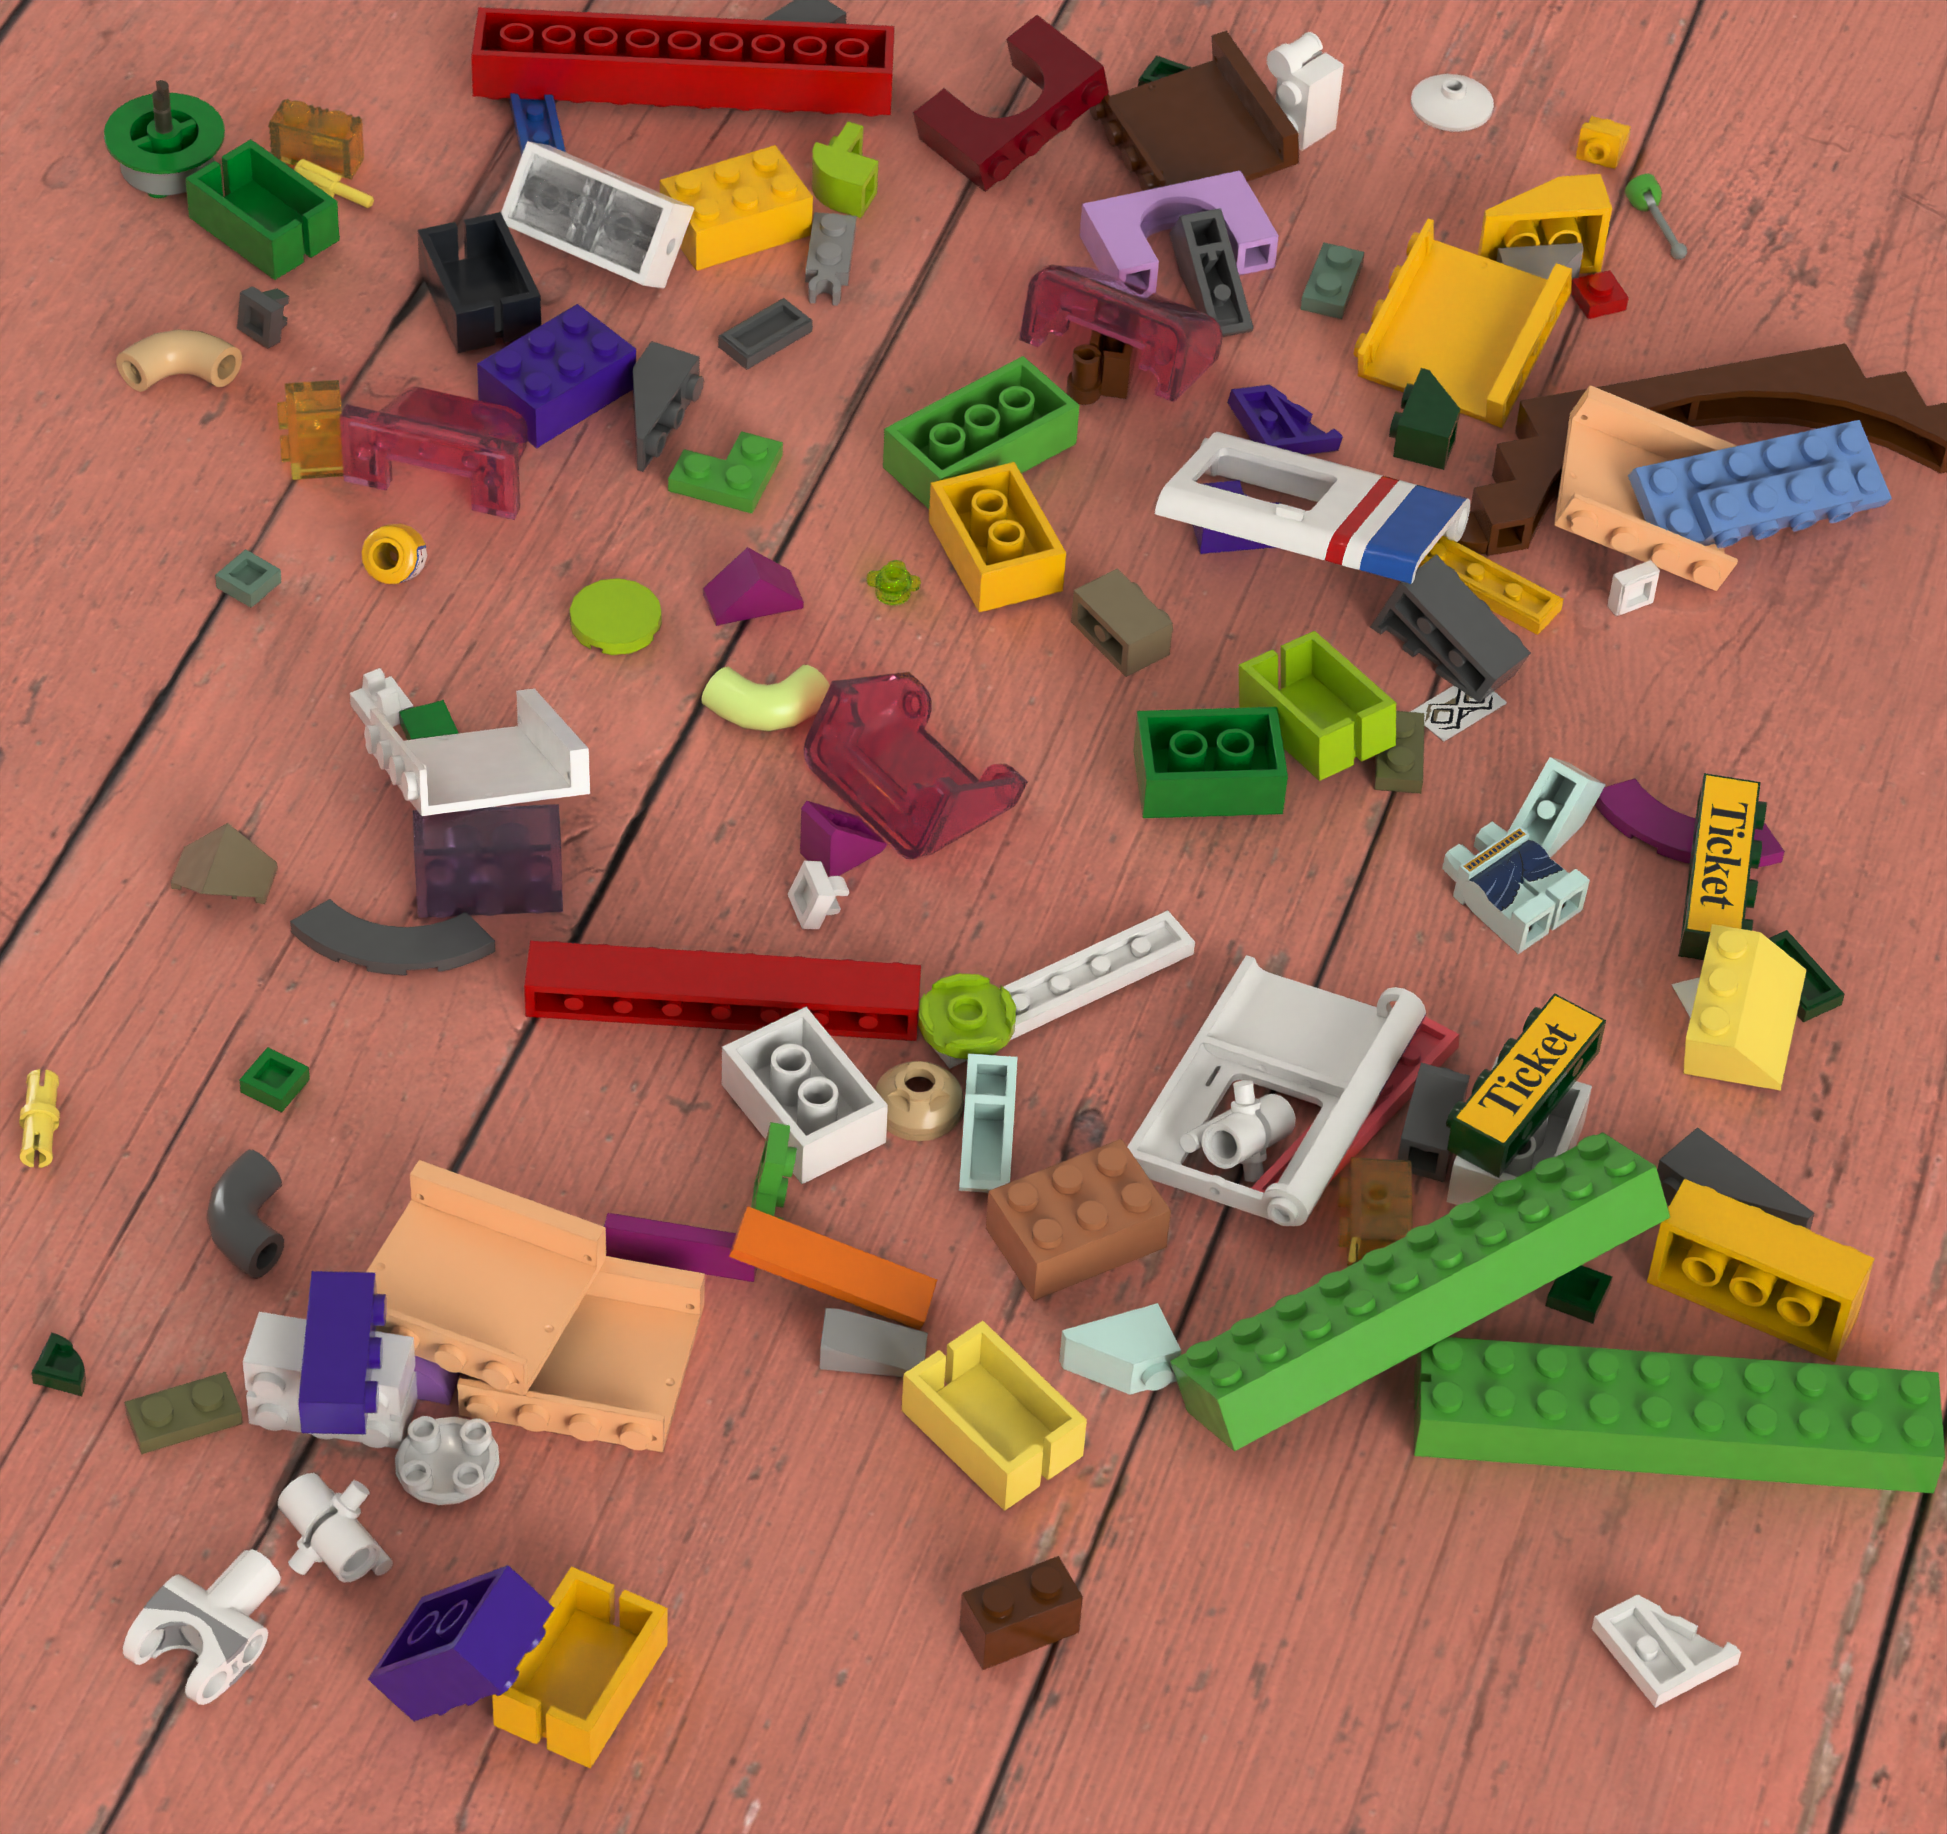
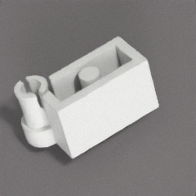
M1306 32L1291 44H1281L1267 55L1268 68L1273 76L1277 78L1275 100L1298 131L1299 149L1301 151L1336 129L1344 64L1326 52L1322 54L1320 51L1323 49L1322 43L1318 36L1312 32Z

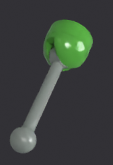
M1642 174L1635 177L1625 188V195L1637 210L1645 212L1650 210L1671 245L1670 252L1672 257L1677 260L1685 258L1688 252L1687 247L1683 243L1678 242L1657 207L1662 199V190L1656 178L1652 174Z

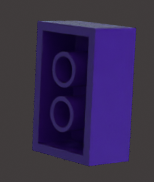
M576 304L477 363L479 403L535 448H538L633 390V367L636 364V348L579 304Z
M509 1565L423 1596L368 1677V1680L413 1721L434 1714L441 1716L452 1708L464 1704L470 1706L479 1699L493 1694L500 1696L518 1678L519 1670L516 1667L523 1656L532 1651L545 1636L546 1629L543 1625L554 1610V1607Z

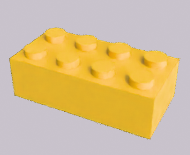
M1684 1178L1668 1207L1670 1218L1660 1223L1647 1283L1836 1362L1857 1321L1875 1258L1858 1251L1854 1247L1842 1245L1818 1235L1806 1227L1787 1222L1764 1212L1758 1207L1749 1206L1720 1194L1710 1187L1701 1186Z

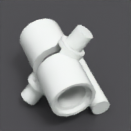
M1243 1080L1233 1084L1235 1101L1231 1103V1109L1182 1135L1180 1145L1188 1153H1192L1202 1147L1208 1160L1219 1168L1228 1169L1238 1164H1243L1245 1181L1255 1182L1264 1174L1263 1161L1267 1159L1266 1148L1292 1133L1296 1117L1293 1108L1282 1096L1267 1094L1257 1099L1254 1095L1253 1081Z
M307 1473L293 1480L282 1491L278 1499V1507L302 1535L297 1542L299 1549L288 1561L294 1571L305 1575L315 1561H324L340 1581L346 1583L361 1578L370 1570L377 1576L383 1575L392 1567L393 1561L357 1520V1517L361 1514L359 1506L370 1494L369 1490L362 1483L353 1480L343 1494H335L317 1474Z

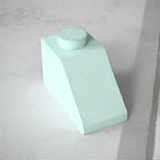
M1549 757L1508 833L1521 826L1530 834L1529 840L1539 843L1551 858L1583 826L1606 784L1566 761Z
M1156 1303L1062 1330L1059 1362L1062 1368L1131 1395L1145 1390H1159L1172 1382H1176L1177 1380L1170 1361L1181 1355V1348L1159 1304Z

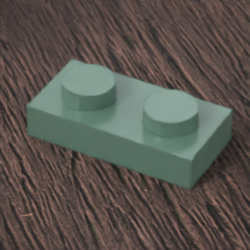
M1323 242L1302 295L1300 310L1342 319L1362 269L1365 252Z

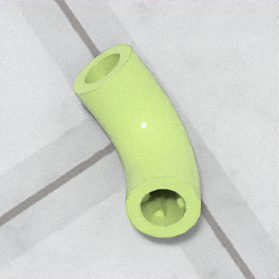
M802 665L785 680L770 685L754 683L727 666L718 670L706 684L701 700L702 704L714 713L742 728L774 731L794 727L812 717L831 702L833 694L831 686L824 675L810 665Z

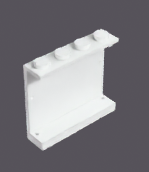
M535 688L516 691L518 726L403 741L386 720L385 714H381L377 708L370 709L371 725L366 726L364 730L367 751L376 757L382 770L385 769L390 775L392 784L398 785L403 792L405 800L410 801L421 816L590 794L589 748Z

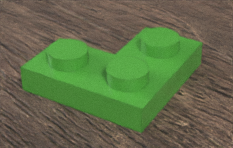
M741 431L726 460L684 449L668 478V491L753 513L783 455V442Z
M770 1122L754 1182L751 1208L772 1216L775 1215L776 1207L783 1208L788 1187V1178L785 1177H792L797 1151L796 1147L788 1146L790 1125Z

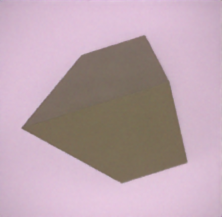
M226 823L184 847L171 880V889L181 890L184 887L200 894L232 896V899L236 900L238 896L255 897L256 903L265 904L278 866L275 860L230 824Z

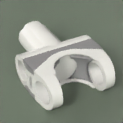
M251 1549L244 1550L207 1590L183 1575L177 1574L171 1577L147 1602L130 1627L123 1645L124 1657L137 1665H141L151 1657L155 1659L163 1652L172 1649H187L196 1653L199 1656L196 1660L198 1664L188 1678L185 1694L200 1705L212 1702L237 1682L263 1651L268 1639V1630L249 1616L280 1583L281 1577L278 1570L268 1558Z

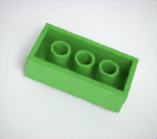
M1022 356L884 429L883 468L929 509L932 482L1015 462L1019 471L1023 473L1077 443L1080 405Z

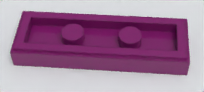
M607 1213L604 1227H606V1256L749 1282H754L757 1267L729 1257L736 1233Z

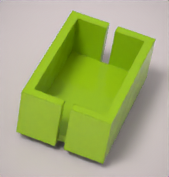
M1312 631L1280 646L1281 689L1279 690L1278 653L1273 649L1238 665L1239 708L1277 707L1283 748L1319 781L1353 766L1354 757H1357L1362 762L1396 746V702L1316 631Z

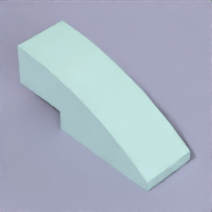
M968 1054L959 1191L988 1193L992 1189L1010 1183L1018 1057Z

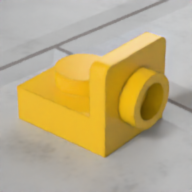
M1591 116L1589 122L1583 123L1580 129L1576 159L1616 169L1629 140L1631 126L1620 124L1610 119Z

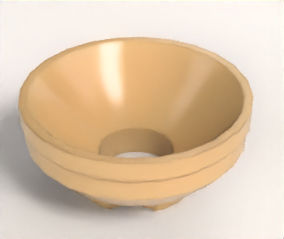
M924 1061L905 1062L889 1069L876 1085L877 1093L888 1105L887 1131L897 1137L912 1141L933 1140L950 1132L958 1124L962 1116L964 1100L961 1086L957 1078L950 1071L939 1065ZM913 1077H924L929 1079L934 1086L926 1092L919 1093L910 1090L905 1083Z

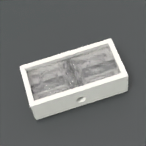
M527 141L501 213L507 226L641 285L665 288L695 207L552 146Z

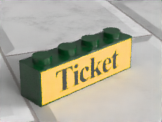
M1706 773L1703 775L1697 801L1678 954L1680 957L1704 960L1712 924L1750 931L1753 929V920L1745 919L1746 907L1754 908L1758 880L1749 878L1750 869H1758L1762 851V841L1754 840L1755 829L1763 830L1767 802L1759 801L1761 782Z
M1555 993L1542 1009L1535 1007L1525 1021L1522 1034L1517 1040L1510 1038L1505 1043L1495 1067L1491 1071L1484 1069L1478 1076L1472 1089V1095L1466 1102L1459 1100L1452 1108L1446 1121V1127L1450 1128L1447 1150L1499 1178L1599 1054L1606 1020Z

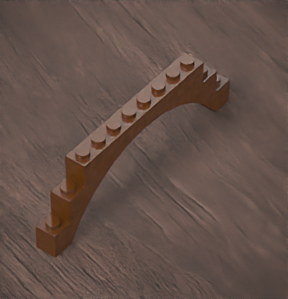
M1846 343L1596 387L1690 427L1747 422L1791 424L1819 429L1860 420L1868 442L1886 447L1938 473L1947 472V403L1926 406L1906 371L1866 378ZM1587 389L1520 400L1515 434L1519 440L1497 444L1492 477L1496 484L1474 487L1470 512L1474 513L1488 541L1487 556L1529 549L1531 541L1548 508L1558 498L1570 413Z

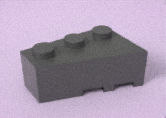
M1437 554L1417 569L1412 584L1400 581L1370 626L1380 635L1387 630L1405 643L1402 650L1412 657L1420 653L1437 665L1436 674L1479 703L1515 676L1531 654L1522 644L1520 638L1511 632L1491 612L1489 606L1479 599L1459 578L1456 571L1447 566Z

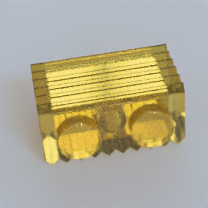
M286 99L281 102L269 122V134H271L269 140L271 141L270 147H272L270 153L286 164L296 166L301 159H306L341 175L343 178L352 180L364 160L363 127L360 116L354 118L352 114L347 115L342 111H329L328 108L322 110L321 107L307 106L302 101Z

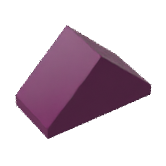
M748 547L703 588L704 598L716 626L804 608V601L791 570Z
M806 801L801 808L800 854L808 861H821L828 877L840 876L881 853L888 845L857 815Z

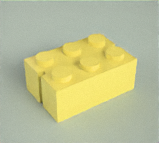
M983 1320L948 1343L947 1356L938 1350L903 1375L901 1411L1004 1511L1040 1487L1041 1474L1047 1480H1050L1083 1456L1087 1419Z

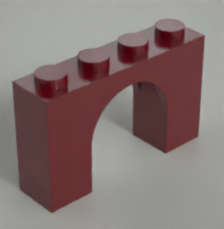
M1038 15L1034 16L1006 39L1012 66L1042 89L1039 98L1028 109L1009 117H986L971 110L943 88L913 112L919 139L985 192L997 182L1004 180L1013 169L1028 157L1038 153L1043 145L1058 133L1068 129L1073 121L1091 107L1098 105L1109 93L1104 66Z

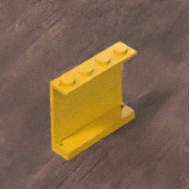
M1427 218L1421 232H1414L1406 250V256L1408 257L1403 266L1397 265L1393 270L1389 281L1390 291L1386 299L1380 298L1377 301L1371 316V323L1373 324L1368 333L1362 332L1357 339L1353 355L1358 358V376L1404 393L1407 383L1415 384L1421 368L1430 370L1460 408L1461 414L1503 428L1571 294L1572 268L1556 263L1548 279H1544L1434 240V220Z

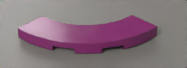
M1635 778L1604 787L1595 806L1615 828L1630 839L1635 836L1656 847L1657 854L1690 864L1695 818L1681 814L1657 801ZM1764 822L1763 830L1755 829L1754 840L1762 841L1759 867L1781 863L1785 852Z

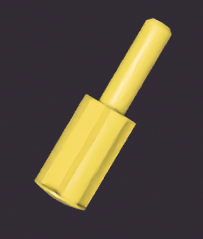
M301 159L294 168L297 173L332 198L337 194L365 208H370L374 203L372 196L341 183V175L313 162Z

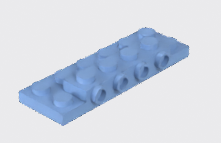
M1860 420L1635 468L1628 475L1646 522L1705 546L1716 544L1717 548L1731 546L1739 542L1743 537L1752 535L1755 540L1765 539L1783 528L1791 527L1792 531H1801L1811 527L1819 520L1828 519L1830 523H1837L1851 517L1855 512L1885 506L1892 499Z

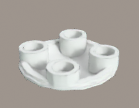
M421 1416L414 1419L409 1424L408 1435L402 1440L395 1456L396 1476L404 1490L419 1501L435 1505L457 1504L479 1495L493 1481L500 1464L499 1447L492 1436L489 1424L482 1419L469 1420L455 1416L436 1419L429 1416Z

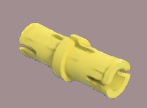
M40 1069L31 1071L27 1075L26 1105L20 1110L19 1124L24 1130L19 1157L21 1162L29 1167H34L36 1150L40 1152L39 1167L48 1166L52 1162L53 1132L59 1126L60 1113L55 1107L59 1077L54 1072L46 1069L44 1086L39 1085Z

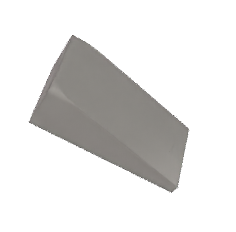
M825 1308L820 1348V1369L903 1377L904 1373L925 1360L928 1333L847 1310Z

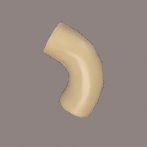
M172 330L155 333L134 343L119 353L116 357V364L124 381L139 392L147 390L161 379L176 374H192L216 387H224L234 380L242 364V354L235 346L205 332Z

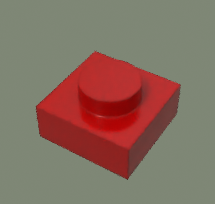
M1611 270L1574 278L1571 282V295L1587 319L1627 310L1629 297Z

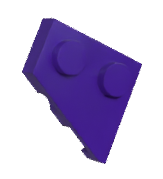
M1262 385L1231 389L1227 403L1252 441L1304 455L1339 450L1343 438L1340 432L1332 429L1325 433L1310 423L1313 415L1311 412L1289 401L1286 395L1273 386Z

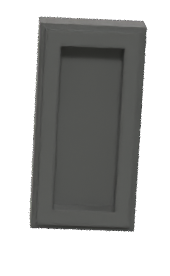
M782 298L719 335L718 347L748 370L811 333L813 320L785 298Z

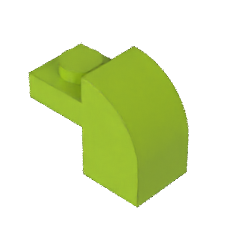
M848 121L839 136L834 135L831 138L829 145L818 142L814 144L812 154V190L815 197L826 207L862 218L877 194L879 161L862 156L863 126Z

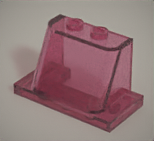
M421 387L405 389L379 411L348 404L345 405L340 415L345 482L387 491L393 479L392 460L468 477L471 479L473 511L515 520L520 510L519 461L528 444L527 423L517 411L506 406Z

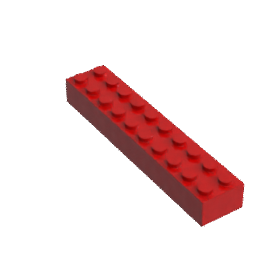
M478 7L471 54L472 97H486L492 100L510 98L511 93L519 94L520 99L545 100L544 95H553L554 100L570 101L578 104L603 102L615 105L648 104L657 107L693 106L699 109H709L712 107L736 108L741 111L753 109L778 110L784 113L805 111L820 112L826 115L849 113L870 117L891 115L895 26Z

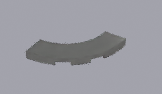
M329 899L290 921L291 933L315 952L335 962H339L342 959L366 966L368 972L407 975V970L436 967L438 972L467 965L495 952V940L467 912L431 925L395 927L380 925L358 918L346 912Z

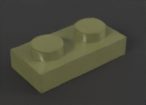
M1396 711V746L1375 755V790L1421 794L1424 765V713Z
M226 1372L125 1402L126 1415L141 1454L243 1424L242 1412Z

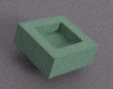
M245 549L215 575L216 588L252 608L281 583V570Z

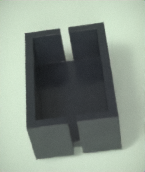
M501 212L463 220L465 259L459 260L458 227L455 222L417 230L419 270L457 353L496 345V338H502L504 343L516 341L541 326V295Z

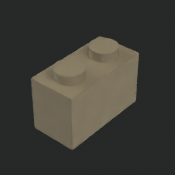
M1118 568L1074 590L1071 623L1125 677L1170 655L1173 623L1164 610L1158 609L1144 595L1139 585L1131 582Z

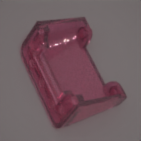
M1047 265L1039 270L1029 282L1019 337L1020 341L1039 347L1046 341L1050 333L1061 337L1069 330V324L1072 321L1142 349L1138 368L1144 371L1148 369L1152 371L1158 382L1154 395L1171 402H1175L1219 359L1222 330L1217 321L1206 313L1089 267Z
M910 672L832 681L804 743L806 763L814 774L902 857L906 859L926 858L1010 810L1019 801L1028 781L1013 767L1002 763L993 764L986 768L979 780L925 730L932 712V700L926 687Z

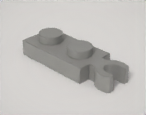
M814 212L805 271V282L809 283L808 300L810 303L815 304L816 296L820 293L831 294L832 305L840 303L841 285L848 286L857 216Z

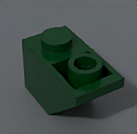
M1421 368L1415 384L1407 383L1401 401V409H1404L1403 413L1396 411L1391 422L1389 437L1396 439L1393 457L1444 470L1456 441L1460 408L1431 371Z

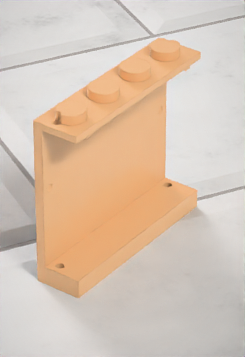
M1589 385L1570 413L1554 525L1643 562L1651 560L1660 569L1717 591L1737 565L1738 559L1724 554L1725 548H1717L1716 544L1705 546L1646 522L1628 475L1638 467L1717 451L1737 445Z
M418 1160L410 1173L411 1201L366 1271L376 1274L377 1294H386L387 1297L385 1326H376V1331L414 1337L415 1356L437 1363L449 1372H461L485 1381L495 1389L509 1390L525 1396L606 1260V1227Z
M606 1256L605 1262L526 1395L523 1396L509 1390L495 1389L485 1381L469 1376L468 1380L459 1378L457 1384L459 1415L473 1419H482L486 1422L493 1421L521 1426L526 1430L534 1432L548 1431L570 1435L583 1441L598 1440L624 1445L633 1450L647 1449L663 1452L704 1308L705 1274Z

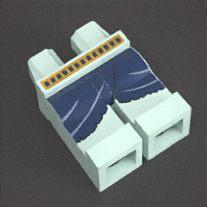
M1492 821L1481 828L1475 837L1474 847L1480 853L1474 855L1464 845L1458 844L1445 854L1442 869L1456 882L1453 897L1462 905L1466 903L1468 908L1517 954H1520L1549 933V929L1553 931L1583 910L1590 879L1577 869L1568 873L1550 858L1547 851L1539 843L1529 840L1530 834L1521 826L1508 833Z

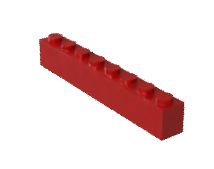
M530 940L524 983L525 1017L756 1031L807 1007L830 1036L917 1041L921 965L899 962L884 963L855 961L851 959L836 960L806 958L802 956L788 957L757 955L754 953L740 954L709 952L705 950L692 951L660 949L657 947L644 948Z

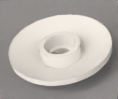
M1440 74L1428 77L1416 85L1411 95V107L1415 115L1427 125L1444 131L1461 132L1478 128L1489 120L1493 112L1494 102L1487 88L1476 80L1462 75Z

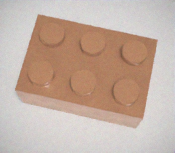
M1121 1138L988 1191L986 1230L1033 1301L1166 1248L1171 1209Z

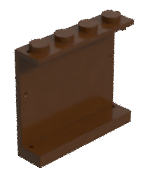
M1227 30L1212 35V61L1112 96L1107 94L1098 105L1089 109L1094 120H1100L1104 125L1109 143L1112 146L1117 145L1122 152V158L1129 172L1134 171L1138 176L1142 191L1241 171L1248 182L1299 164L1298 131Z

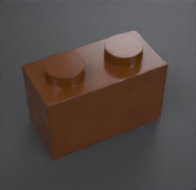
M1057 1556L963 1592L959 1629L982 1670H985L1079 1633L1083 1596L1062 1560Z

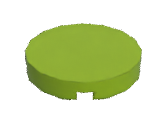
M619 578L606 579L585 586L574 597L570 607V624L572 634L585 647L591 649L592 645L602 648V653L609 655L630 654L647 647L654 640V634L660 630L662 624V612L659 599L649 588L636 581Z
M959 973L941 978L932 984V990L927 992L926 995L924 993L920 999L918 1027L924 1040L936 1051L950 1057L968 1059V1054L993 1055L1008 1044L1015 1032L1016 1005L1009 991L1002 985H1000L999 989L997 986L990 984V978L979 974Z

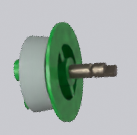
M158 80L156 81L157 90L153 94L132 99L112 113L105 125L104 141L109 153L120 163L121 173L130 185L146 192L150 197L164 198L168 195L187 192L185 178L214 161V155L220 150L224 141L225 127L220 114L210 104L190 95L169 93L168 83Z

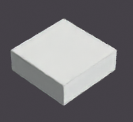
M1650 560L1613 574L1607 607L1615 616H1620L1654 602L1660 572L1658 567Z

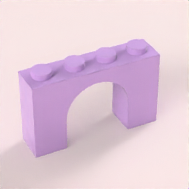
M1241 171L1083 203L1081 211L1080 238L1113 298L1126 300L1156 293L1159 260L1146 238L1159 231L1172 229L1180 215L1221 208L1239 275L1275 268L1279 235Z

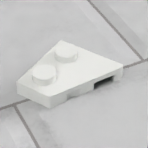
M1638 1594L1595 1616L1592 1630L1654 1707L1738 1664L1741 1651L1737 1646L1729 1642L1726 1643L1724 1648L1696 1634L1697 1625L1680 1616H1671L1665 1613L1659 1605Z

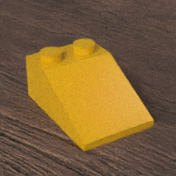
M1601 174L1559 176L1485 210L1478 255L1496 261L1498 248L1582 243L1584 249L1579 274L1601 272L1612 212V205Z

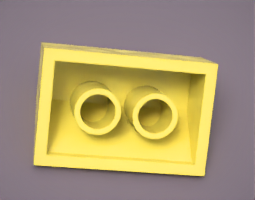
M1712 924L1686 1035L1683 1074L1781 1091L1806 969L1761 932Z

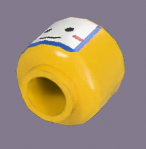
M402 523L381 526L372 531L365 539L361 551L362 563L367 573L376 581L387 585L400 584L416 577L424 568L427 558L426 544L421 534L414 528Z

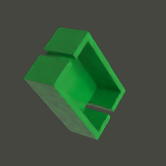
M251 139L222 156L225 197H223L221 165L216 161L185 178L189 218L274 280L304 263V254L312 258L340 240L337 200Z

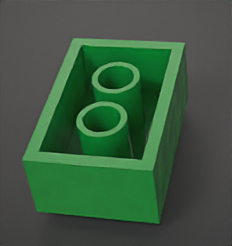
M1277 707L1137 711L1133 751L1143 818L1283 814L1288 773Z

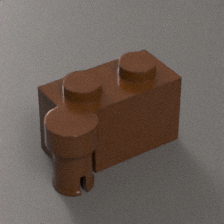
M1100 296L1089 345L1083 344L1073 350V368L1067 377L1066 393L1078 404L1089 405L1099 400L1100 396L1127 399L1140 342L1143 302Z

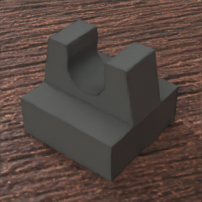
M253 286L240 292L237 329L266 348L280 343L282 328L287 325V317L283 315L284 306L289 304L290 296L277 288L261 292Z

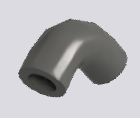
M248 1149L226 1169L212 1188L207 1211V1222L214 1244L228 1260L249 1276L259 1278L274 1267L284 1248L283 1236L263 1223L258 1216V1211L264 1202L282 1187V1180L275 1167L263 1155Z

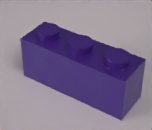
M311 1271L298 1399L301 1433L366 1435L368 1413L378 1412L379 1382L371 1381L372 1369L382 1368L383 1339L382 1337H375L376 1326H385L387 1297L386 1294H377L376 1274L374 1272Z

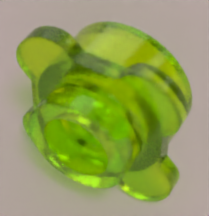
M899 560L889 561L879 571H870L866 578L867 584L875 587V595L878 600L888 605L905 603L910 598L911 591H917L921 586V579L918 576L911 575L905 568V563Z

